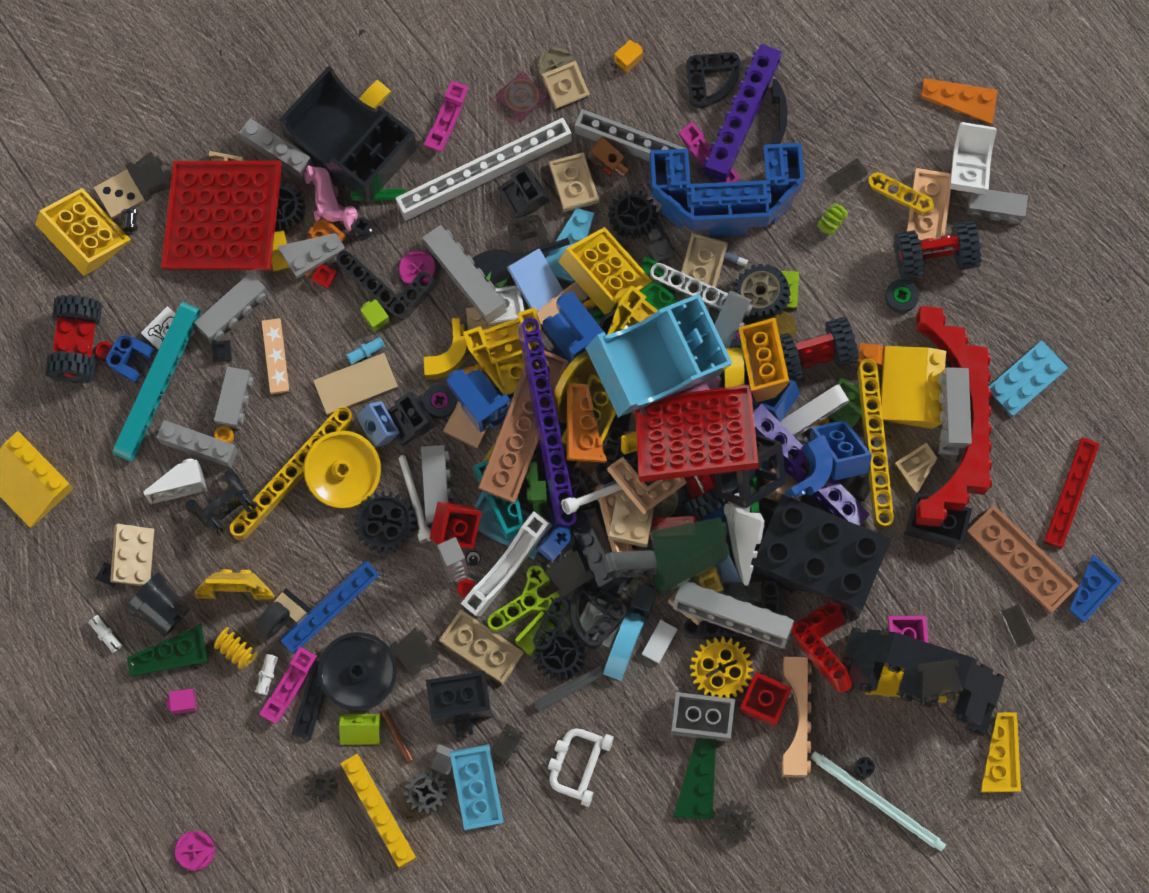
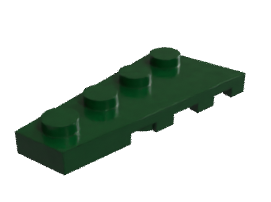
M199 624L188 631L179 633V635L173 638L166 639L153 647H148L127 657L130 677L209 663L203 625Z
M696 739L673 818L713 820L716 740Z

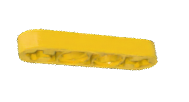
M873 173L868 179L872 190L922 215H929L934 210L933 200L929 196L882 173ZM880 179L882 184L877 183L875 185L874 180L878 181ZM891 186L898 187L896 193L891 194L888 192ZM907 194H913L914 199L907 202L904 200ZM928 202L929 207L923 209L920 203L926 204Z

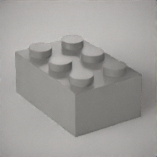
M676 692L671 735L730 742L735 699Z

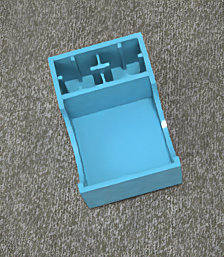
M700 294L662 308L643 321L621 331L608 335L605 332L600 333L585 347L618 417L717 377L733 364Z

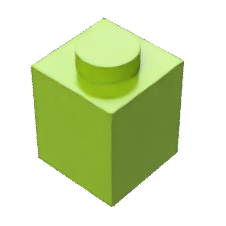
M376 299L366 302L362 309H360L363 318L374 333L390 323L389 316Z

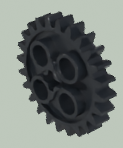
M382 491L380 497L375 492L374 499L367 496L368 503L361 501L363 508H357L360 515H354V518L359 520L353 523L354 527H359L355 530L356 534H361L358 537L359 541L365 540L364 547L370 544L371 551L376 547L379 554L382 549H385L386 554H388L389 548L396 552V546L403 549L402 542L409 544L407 537L414 536L410 530H416V526L412 525V523L417 522L416 518L412 517L415 515V511H409L412 505H405L407 502L406 498L400 501V494H397L394 498L391 491L388 496ZM381 508L383 511L380 515H374L373 510ZM395 511L402 513L398 519L392 518L391 515ZM372 518L376 521H368V519ZM385 519H388L389 523H386V525L383 526L382 522H384ZM372 526L379 528L375 534L369 533V529ZM390 530L398 531L395 537H389L387 534Z

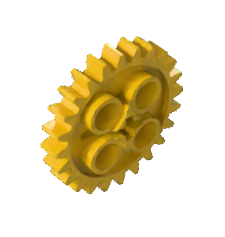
M714 637V643L711 644L709 640H706L707 647L702 644L700 645L701 652L695 650L694 653L697 658H691V661L696 664L690 665V669L695 670V672L691 673L690 677L697 678L693 681V684H700L697 689L698 691L704 689L705 696L711 693L713 697L717 695L721 698L722 696L730 698V694H732L733 697L737 698L736 691L743 693L742 686L748 688L749 684L746 680H752L748 673L754 671V669L748 668V666L752 665L753 661H747L750 653H743L746 649L745 647L738 648L740 642L733 645L732 638L727 643L724 637H722L721 642H718L717 638ZM728 651L731 654V659L723 660L720 654ZM711 660L714 667L706 669L703 666V662ZM734 660L737 661L736 664L726 667L725 673L719 671L708 678L706 677L708 673L718 670V665L724 667ZM731 669H738L740 676L733 678L730 676L729 671ZM719 677L722 679L723 684L716 687L712 684V679Z

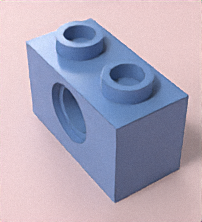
M382 401L368 404L356 415L374 448L388 445L400 434Z

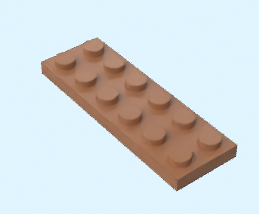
M995 505L985 512L966 532L1050 614L1079 586Z

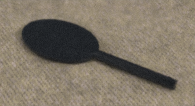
M568 238L539 248L542 254L570 245ZM539 248L516 256L507 250L495 249L482 252L472 259L475 263V268L482 270L485 275L484 279L487 282L489 280L486 277L491 272L490 281L495 285L511 276L507 269L508 266Z

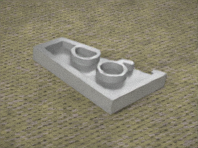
M336 233L278 246L279 251L297 279L336 257L341 251H346Z

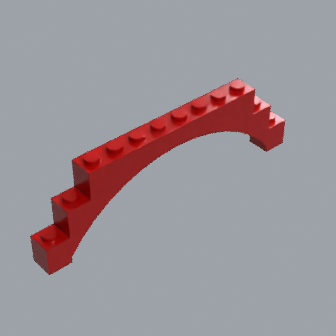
M920 306L916 313V331H921L940 350L946 351V358L953 368H969L972 444L965 448L960 465L949 482L928 499H921L916 506V525L939 527L946 520L947 509L962 511L966 504L969 503L970 494L985 495L988 489L992 487V477H990L989 472L992 468V460L989 459V453L992 449V442L989 441V435L992 430V426L989 424L991 416V406H989L991 389H988V383L991 379V372L988 371L991 356L988 354V347L967 345L968 335H965V327L946 326V316L943 315V308Z

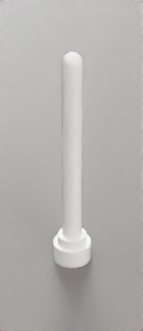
M401 455L399 456V462L420 528L418 530L419 542L426 543L432 541L429 539L431 530L426 525L406 456Z
M616 483L577 499L569 497L562 500V508L569 515L576 512L579 506L622 490V488Z

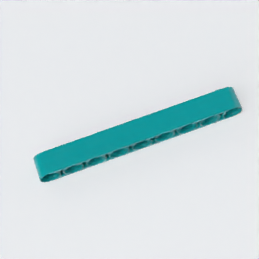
M185 302L180 304L114 446L113 455L130 462L134 460L196 326L194 322L200 317V308Z

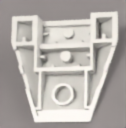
M728 501L724 507V514L727 518L735 566L743 584L748 585L753 571V565H751L752 558L757 557L755 547L756 544L761 543L765 521L760 513H749L750 506L744 508Z

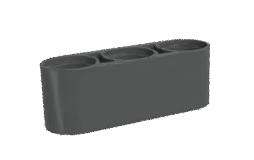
M654 551L610 552L602 556L605 573L609 578L651 576L659 571Z

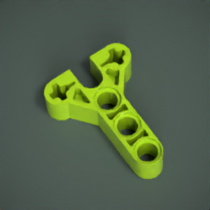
M531 566L528 569L527 583L521 596L489 616L488 627L491 631L501 633L531 613L539 614L542 611L546 614L552 601L555 598L561 597L557 591L547 598H540L537 595L541 589L550 584V579L540 566ZM533 573H535L536 575L539 574V580L536 579L535 577L532 578V574H533ZM528 598L535 601V604L531 607L524 604ZM560 602L559 605L555 604L557 607L560 606V610L565 609L563 607V603ZM510 609H517L519 613L517 616L511 617L508 615V611ZM557 610L555 614H553L552 612L550 613V615H555L557 618H561L558 616L559 612ZM494 619L502 621L499 627H493L491 623Z

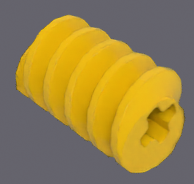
M226 627L217 637L214 648L216 650L220 649L222 655L226 654L227 659H232L231 662L233 664L238 663L237 667L243 669L256 658L258 652L251 654L253 648L245 649L247 643L239 644L241 637L234 640L235 632L228 635L229 627Z

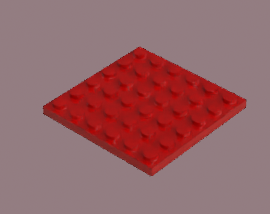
M173 161L161 268L163 270L271 271L282 163L280 161Z
M750 385L676 393L635 410L640 482L759 469Z

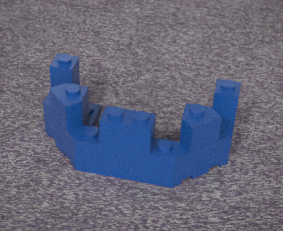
M802 143L763 146L765 181L690 184L688 149L650 150L649 180L651 195L661 204V213L679 229L686 225L690 230H709V237L747 235L748 228L767 227L770 223L775 225L790 209L793 198L802 190L804 182Z
M572 291L568 294H562L557 299L556 308L560 313L553 317L548 316L541 325L542 332L555 347L552 351L547 350V352L569 360L566 368L574 358L587 351L585 347L598 334L604 332ZM463 369L449 374L446 380L447 386L459 400L462 410L479 432L485 431L487 429L486 426L494 428L503 423L502 420H504L507 410L511 405L510 402L513 394L503 395L498 387L494 389L480 369L477 371L473 370L467 375Z

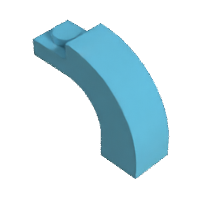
M630 611L627 612L614 641L603 673L604 675L622 681L646 617Z

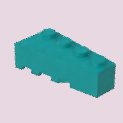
M488 460L474 465L473 473L478 483L481 481ZM482 491L505 540L516 536L523 525L518 496L515 503H511Z

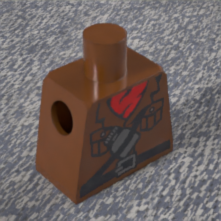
M603 137L590 150L586 158L587 162L608 177L614 172L623 178L629 171V169L621 164L624 156Z

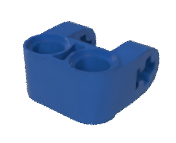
M122 335L111 348L106 361L112 371L135 383L140 374L127 366L136 352L150 359L155 350L129 335ZM125 343H131L129 348H122ZM115 359H121L119 364H112Z
M562 518L564 522L569 523L567 519ZM554 522L545 536L536 545V550L551 562L555 560L570 541L571 526L559 527Z

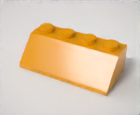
M771 318L738 328L750 387L756 403L775 398L790 383L776 318Z

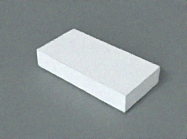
M660 620L642 655L659 664L678 629Z

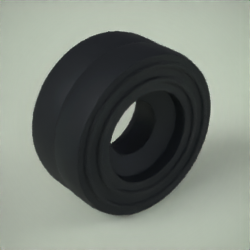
M274 602L261 615L256 624V629L267 638L273 637L288 620L290 611L280 602Z

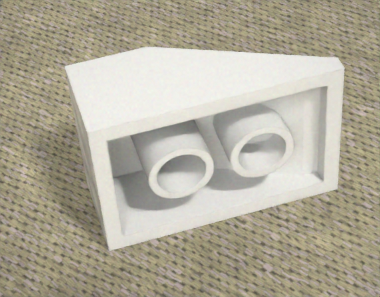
M194 459L183 460L181 464H177L144 491V496L150 504L207 491L200 464Z

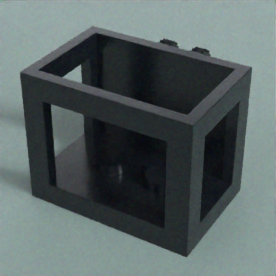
M757 433L755 434L759 469L715 474L717 497L744 508H748L786 484L782 443ZM775 455L776 473L762 468V462ZM760 476L773 481L750 495L749 480ZM738 488L739 496L734 495L730 492Z
M485 671L426 680L431 720L434 726L455 723L456 736L461 737L462 732L459 722L467 721V732L469 735H473L472 720L492 717Z

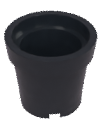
M158 572L138 591L127 605L125 611L134 617L137 615L158 632L167 636L175 628L174 626L186 616L191 607L166 583L167 579Z

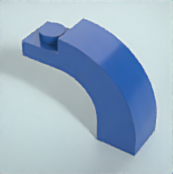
M824 435L801 447L809 462V473L804 481L785 491L788 498L794 495L798 498L805 493L807 496H810L820 490L829 479L833 459L830 446Z

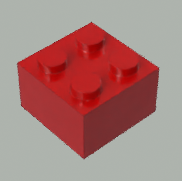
M438 501L429 539L439 545L456 537L460 548L473 549L482 512L472 505Z
M755 672L739 712L776 727L792 688Z

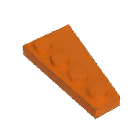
M924 78L921 93L922 99L942 107L946 106L953 109L952 111L961 112L970 116L971 119L976 121L978 119L992 127L997 90Z
M567 384V460L605 463L607 460L603 453V444L601 437H599L597 419L594 417V407L588 384Z

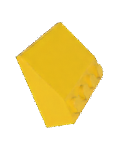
M83 188L40 210L35 223L83 276L98 269L131 240Z
M605 227L566 248L558 261L605 315L617 309L619 300L631 285L641 291L653 282Z
M884 347L881 386L883 421L927 429H934L942 424L940 422L942 404L939 402L941 385H939L938 377L945 369L946 351L926 347Z
M17 431L0 448V497L32 528L73 490V487Z

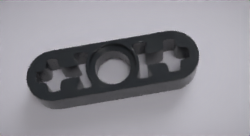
M558 597L552 601L533 638L534 647L539 651L549 649L568 612V602L564 598ZM561 602L565 609L559 611L558 616L561 618L558 619L555 615H550V613L555 614L556 606L554 605H559ZM547 620H555L557 623L556 627L551 630L546 628L545 623ZM543 629L546 633H548L545 638L547 644L539 646V642L537 641V639L543 638L544 632H541V630Z

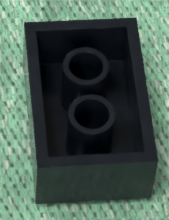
M915 493L904 535L960 550L964 543L972 508L964 507L962 511L947 509L946 520L939 527L916 525V506L921 499L926 500L929 496Z

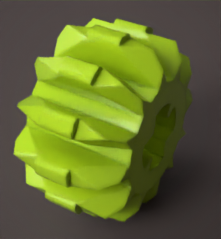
M833 203L819 220L818 227L828 235L834 234L847 217L848 211L843 206Z

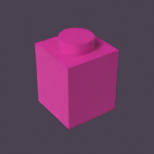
M193 689L169 692V698H166L167 708L171 709L173 714L197 711L196 694Z

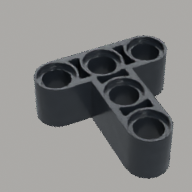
M619 427L609 429L602 449L607 461L605 463L597 462L595 471L601 484H607L614 480L610 473L606 475L601 473L607 471L610 465L622 457L625 460L628 458L633 459V461L628 463L639 475L637 451L625 455L622 453L621 438L625 434ZM615 437H620L617 441L612 440ZM609 454H615V456L611 458L607 457V455Z

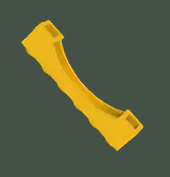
M358 753L340 763L399 869L401 870L416 861L415 854Z

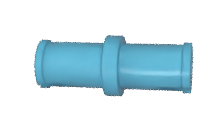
M377 337L367 344H361L360 348L346 354V357L350 364L353 365L365 357H371L372 353L384 348L385 345L382 339Z

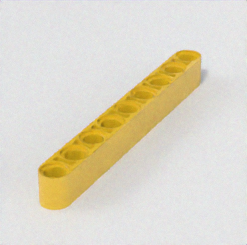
M864 359L858 368L857 374L865 446L872 454L868 473L872 514L876 528L884 530L891 525L894 515L878 369L874 360ZM863 366L870 367L872 372L866 373L863 370ZM865 385H871L874 391H867ZM867 403L874 404L876 409L870 410L867 407ZM869 422H875L878 428H871ZM871 441H878L880 447H873L871 445ZM873 459H879L882 466L874 465ZM875 478H881L884 481V485L876 484ZM877 497H884L886 504H880L877 501ZM879 516H886L888 523H882L879 520Z
M347 407L336 409L253 499L257 507L255 510L251 506L249 507L253 512L258 513L255 519H248L250 513L246 512L245 509L234 519L230 525V532L235 539L245 540L304 477V463L300 462V459L306 456L316 440L326 435V431L329 428H334L336 431H346L352 425L353 417ZM342 414L349 416L345 421L339 420V417ZM290 470L297 471L294 477L287 476V473ZM277 484L284 485L281 491H275L274 487ZM264 498L271 499L268 505H262L261 501ZM239 526H243L244 531L240 534H236L235 529Z

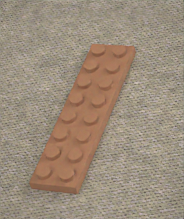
M532 346L531 350L536 351V347ZM544 350L552 394L554 395L556 386L569 360ZM533 361V368L539 370L540 365ZM525 366L478 486L479 490L511 503L516 501L539 440ZM536 380V386L539 389H543V383ZM540 399V406L547 408V402Z

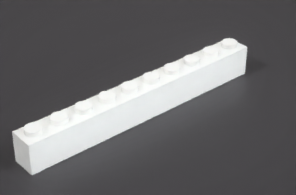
M564 118L556 120L396 197L397 206L404 220L407 221L571 142L572 133Z

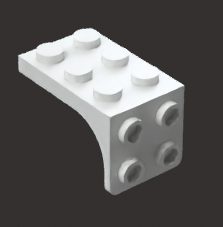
M964 122L959 124L953 149L950 189L987 195L996 128Z

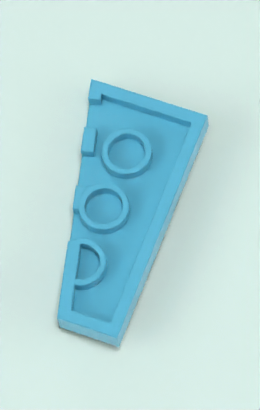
M575 209L556 240L568 238L570 245L550 251L545 258L558 280L574 283L575 280L558 261L566 248L588 236L594 218L593 212Z

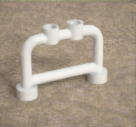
M578 728L568 731L562 741H557L554 750L558 752L556 759L551 758L548 765V770H551L549 781L552 788L559 793L582 800L581 805L589 807L594 792L586 789L601 749L610 751L614 736L606 734L605 737ZM575 736L595 742L578 791L561 785L557 781L571 739Z

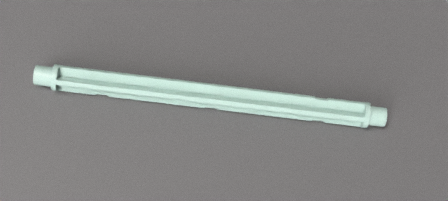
M816 751L813 753L811 759L816 762V765H819L933 848H937L941 852L945 848L946 844L939 837L923 828L919 823L830 761L823 754L821 756Z

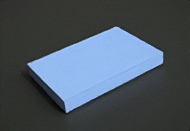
M540 248L507 267L530 309L535 307L537 311L563 291Z

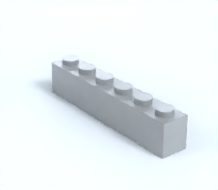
M581 109L575 123V134L596 142L603 137L615 149L646 161L650 160V150L686 149L584 109Z
M440 225L422 237L427 249L487 324H490L507 312L504 297L501 294H496L494 285L491 281L487 282L484 279L485 275L482 270L475 268L473 259L470 255L466 256L463 253V247L459 242H454V237L448 229L445 230Z
M682 581L673 606L674 610L783 649L794 622L793 619L785 615L773 613L768 609L753 606L749 602H742L729 595H723L712 589H706L697 586L693 582Z

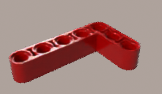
M831 601L793 624L791 631L799 648L833 688L838 692H846L852 686L847 669L820 639L842 626L846 621L842 606Z

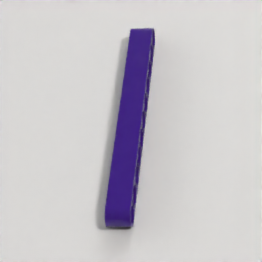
M529 317L519 325L518 333L555 522L559 527H569L576 521V512L568 515L570 518L569 523L564 522L562 514L565 512L562 508V503L558 500V496L562 494L565 498H573L540 327L536 319ZM525 324L532 326V332H528L525 329ZM528 343H534L536 351L530 350ZM533 361L540 365L539 370L533 368ZM536 380L543 383V389H539L536 386ZM540 399L547 402V408L540 406ZM544 418H547V419L550 420V422H551V426H550V427H547V426L544 425V423H543V419H544ZM548 437L554 439V446H550L547 443ZM551 456H555L558 459V465L551 463ZM555 475L562 478V484L555 482Z

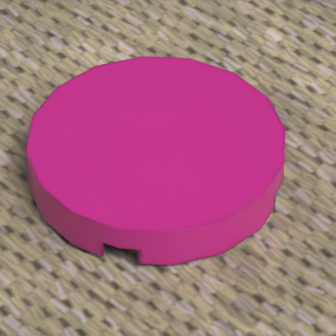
M419 250L411 251L401 259L399 273L405 284L409 285L421 272H428L435 278V261L428 253ZM430 278L423 279L422 286H427L430 283Z
M201 831L185 833L178 839L175 845L177 862L189 871L205 869L214 858V843L208 835Z

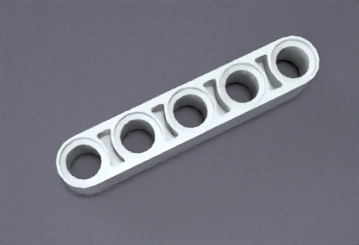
M656 263L651 268L650 277L653 281L656 280L659 284L687 297L700 294L705 305L721 311L723 301L726 300L728 293L661 263ZM660 268L664 271V275L656 277L653 271ZM678 276L681 279V284H672L671 278ZM690 284L697 285L698 292L691 293L688 290V286ZM713 292L716 298L713 301H709L706 299L705 294Z
M836 385L784 418L781 424L794 437H797L845 406L850 400L841 386Z

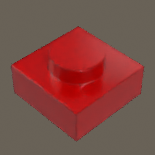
M322 264L317 268L311 280L329 289L337 276V271Z

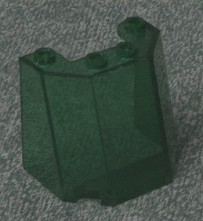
M721 517L651 531L652 539L648 540L647 551H654L658 572L652 576L654 583H656L658 596L664 595L720 566L727 560L728 555H730L728 544L725 541L727 526L725 522H722Z

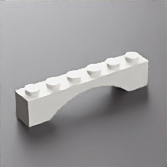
M533 512L522 525L502 557L470 591L461 604L475 616L481 617L552 527V524L537 512Z

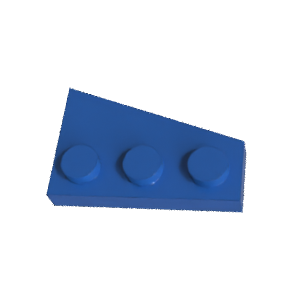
M1093 554L1069 611L1084 623L1123 580Z

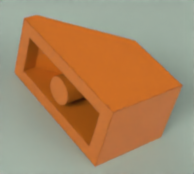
M859 343V361L856 363V368H859L864 359H872L876 362L877 369L883 370L884 347L876 344ZM863 366V369H871L868 366Z

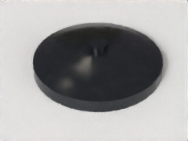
M353 632L336 638L326 647L319 661L318 679L323 692L332 703L346 710L364 711L378 706L390 695L397 679V665L392 651L385 642L368 633Z

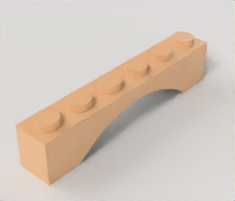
M808 657L783 658V681L792 688L791 693L797 706L798 723L794 740L782 756V777L806 778L807 773L811 772V761H807V753H811V741H807V733H811V721H807V714H811V702H808V694H811V682H808V675H811V663H808Z

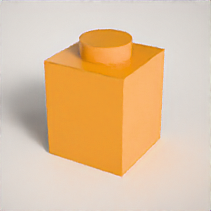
M631 40L614 54V61L626 73L643 59L642 47Z

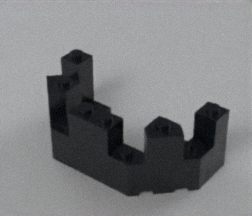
M852 628L841 658V663L847 669L852 682V686L848 691L852 692L856 685L860 687L861 691L875 692L883 667L886 666L891 672H903L896 695L900 696V699L907 702L914 700L920 702V706L931 708V706L935 707L937 705L943 685L946 686L947 690L953 692L959 690L951 717L956 718L955 721L966 724L965 729L969 730V733L972 735L980 736L987 732L993 709L997 706L1005 676L998 673L994 675L993 669L985 664L977 665V660L971 656L900 633L889 631L888 635H882L883 632L880 630L867 629L865 633L861 632L862 629Z

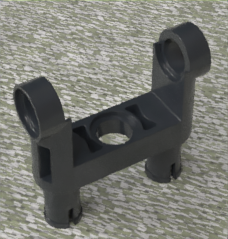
M232 468L225 472V476L233 487L205 509H202L194 499L190 498L185 502L192 514L205 527L210 528L215 536H221L218 530L223 534L225 532V527L219 521L240 505L248 513L253 512L249 506L254 510L257 507L256 503L250 498L249 491L241 483V480ZM224 503H228L225 508L220 509Z

